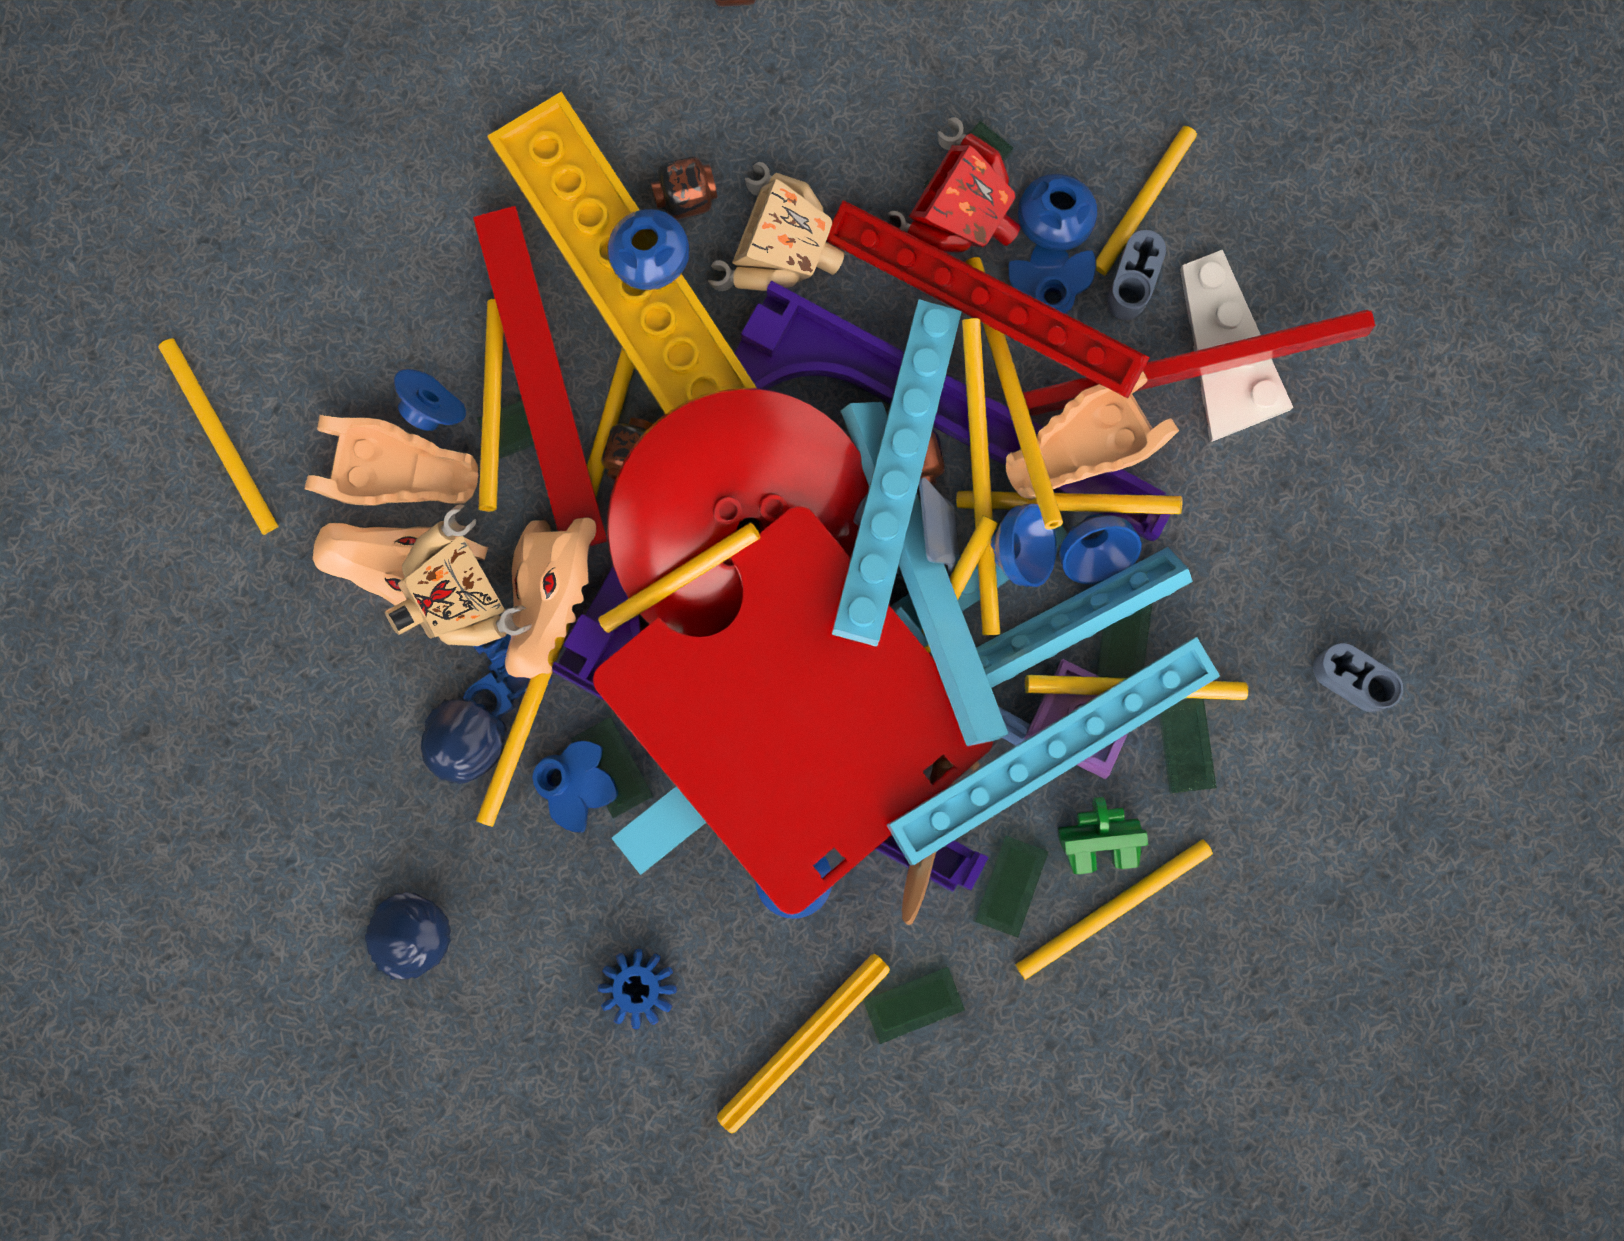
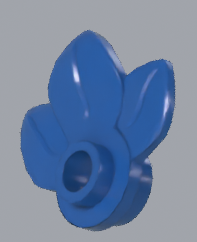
M1036 245L1030 262L1024 260L1009 262V281L1012 287L1067 314L1074 305L1075 296L1091 286L1096 270V259L1091 250L1080 252L1069 258L1065 250H1048ZM1049 292H1057L1061 296V300L1056 304H1049L1044 297Z
M577 741L571 743L561 755H550L543 758L533 772V784L537 792L545 799H548L551 818L558 825L572 832L582 833L585 831L588 808L606 806L618 796V789L614 779L606 771L597 767L601 760L603 748L593 742ZM556 770H559L562 774L561 783L558 786H555L551 781V776Z

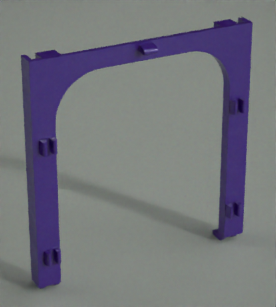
M771 281L767 287V297L762 305L758 303L741 333V342L734 354L755 386L759 389L768 390L781 382L798 377L827 376L852 383L891 404L904 352ZM946 375L933 427L970 447L966 385ZM985 396L989 457L1006 466L1007 455L1020 450L1021 447L1009 408ZM1032 421L1037 437L1038 432L1044 427ZM1123 469L1098 474L1053 489L1055 493L1160 496H1165L1166 492ZM1092 512L1094 514L1121 517L1129 521L1139 537L1141 536L1149 541H1155L1160 536L1171 515ZM614 567L609 572L586 615H580L563 645L566 650L559 662H554L552 666L554 674L603 701L605 700L596 691L593 684V676L596 669L641 632L640 614L609 633L599 623L600 616L628 599L618 580ZM892 835L875 849L877 852L909 869V863ZM954 840L936 851L929 880L950 892H954L957 885L967 890H972L989 857L973 851Z

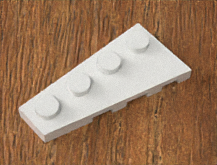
M1223 250L1182 265L1180 272L1188 319L1193 335L1194 351L1261 335ZM1272 359L1200 376L1201 394L1206 411L1210 442L1288 412L1293 408Z

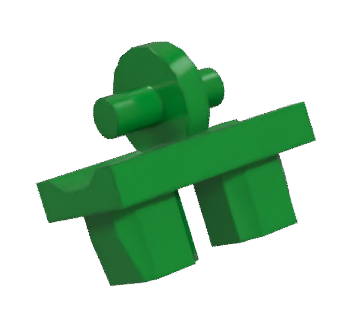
M1104 797L1093 798V811L1077 813L1078 825L1058 827L1059 842L1067 855L1074 874H1086L1096 871V851L1111 850L1112 864L1115 868H1138L1141 846L1148 845L1147 831L1142 830L1139 819L1125 820L1123 808L1107 809Z

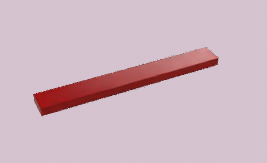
M844 200L832 221L827 242L945 304L962 311L968 316L980 319V322L1123 397L1129 398L1150 358Z
M512 206L473 217L557 530L567 531L575 519L590 518L596 523V534L589 546L607 542L608 539L517 208Z
M1367 309L1147 362L1143 372L1148 381L1136 391L1368 336L1376 326L1372 310L1369 311ZM1085 377L1023 392L1029 414L1033 416L1064 409L1065 405L1069 401L1074 400L1082 391L1099 385V383Z

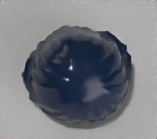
M454 698L450 700L444 699L437 708L432 709L425 720V731L422 734L421 740L423 761L429 770L441 780L457 784L468 783L484 775L499 761L507 728L502 720L487 711L486 707L482 704H477L471 700L468 702L463 698L457 700Z
M395 893L394 896L388 897L375 907L374 915L370 919V924L367 926L365 934L367 951L371 955L372 962L376 963L377 971H382L391 980L415 979L438 965L445 956L451 941V928L447 916L432 901L416 893Z

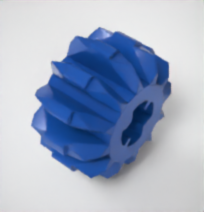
M635 949L633 966L630 965L624 953H619L616 955V960L622 970L621 972L608 965L603 968L602 972L613 979L614 983L599 984L598 992H613L614 998L605 1001L601 1007L604 1011L610 1010L615 1005L621 1008L615 1015V1023L621 1024L629 1012L632 1013V1028L639 1029L642 1023V1012L645 1013L648 1021L655 1025L659 1022V1017L652 1006L655 1005L665 1012H669L672 1009V1004L661 998L660 995L675 994L677 992L676 985L661 984L662 979L673 974V969L667 967L659 973L654 971V968L661 959L659 954H653L647 966L643 965V950ZM632 976H641V983L649 985V995L645 993L641 996L643 1001H634L633 993L626 992V982L628 984L634 982Z

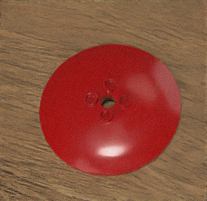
M759 388L720 390L688 400L672 409L645 431L632 447L616 477L610 497L607 522L609 551L614 570L628 599L736 532L738 524L743 519L748 517L758 519L760 524L759 533H761L787 510L796 506L810 509L851 558L859 526L853 522L854 515L860 502L869 490V485L862 469L861 454L847 434L827 415L804 401L776 391ZM730 558L641 612L640 615L649 624L659 617L668 627L687 636L706 637L714 635L725 629L734 620L739 611L742 600V585L738 571Z

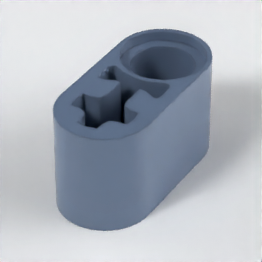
M1141 230L1134 233L1129 238L1121 254L1106 300L1109 311L1118 319L1132 320L1138 317L1152 296L1166 254V245L1163 238L1154 231ZM1140 249L1147 252V261L1141 272L1134 270L1139 258L1138 251ZM1119 290H1133L1138 295L1139 302L1133 304L1125 302L1120 297Z
M1336 644L1320 652L1314 660L1313 672L1318 682L1363 711L1378 712L1393 707L1400 701L1403 695V683L1397 673L1350 644ZM1340 657L1343 660L1341 668L1346 672L1336 675L1334 673L1336 665L1331 660ZM1363 671V674H1361L1359 677L1353 675L1355 673ZM1371 679L1379 681L1384 687L1385 695L1381 702L1374 700L1368 692V685Z

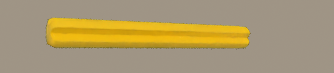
M870 955L723 1107L717 1115L718 1122L728 1132L735 1133L889 973V966L878 955Z

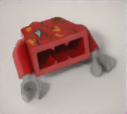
M955 117L949 118L948 126L958 134L954 137H947L943 132H937L939 144L942 148L949 151L909 215L914 222L912 224L907 223L904 216L898 211H890L887 214L889 217L901 221V230L944 252H965L971 246L984 247L988 244L991 237L1004 246H1008L1017 237L1020 231V224L1006 215L1015 199V192L1008 185L1009 176L1000 152L974 134H964L962 122Z

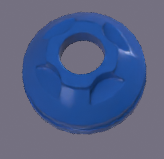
M1048 174L1037 178L1026 188L1018 204L1017 216L1024 234L1032 242L1048 250L1063 251L1078 247L1091 235L1096 223L1097 205L1092 192L1078 179L1064 174ZM1058 191L1065 192L1073 198L1074 206L1068 210L1057 209L1050 202V195Z
M644 209L626 215L614 227L609 238L608 255L615 274L624 283L637 289L653 290L672 283L681 275L689 259V242L683 227L674 217L656 209ZM643 229L653 230L658 235L657 243L648 250H639L632 245L634 235Z
M1038 504L1018 505L1005 515L991 539L995 563L1018 586L1038 587L1047 581L1055 564L1057 541L1055 529L1045 528Z
M1093 514L1086 516L1082 522L1072 527L1061 544L1059 557L1065 574L1071 580L1082 584H1098L1134 565L1141 553L1142 543L1137 531L1129 521L1116 516ZM1104 530L1102 534L1094 539H1083L1094 532Z

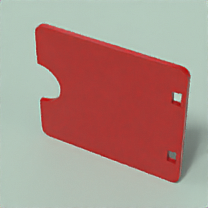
M796 506L787 510L759 533L760 539L730 557L741 580L742 600L736 617L725 629L711 636L692 637L671 629L658 617L596 669L593 676L594 687L600 696L772 902L786 914H798L805 910L892 835L886 826L888 823L946 789L987 754L993 745V741L971 746L966 745L934 659L890 605H888L877 647L832 635L851 558L810 509L803 506ZM943 755L953 766L931 784L923 771ZM835 848L840 856L845 859L821 878L820 873L813 865Z

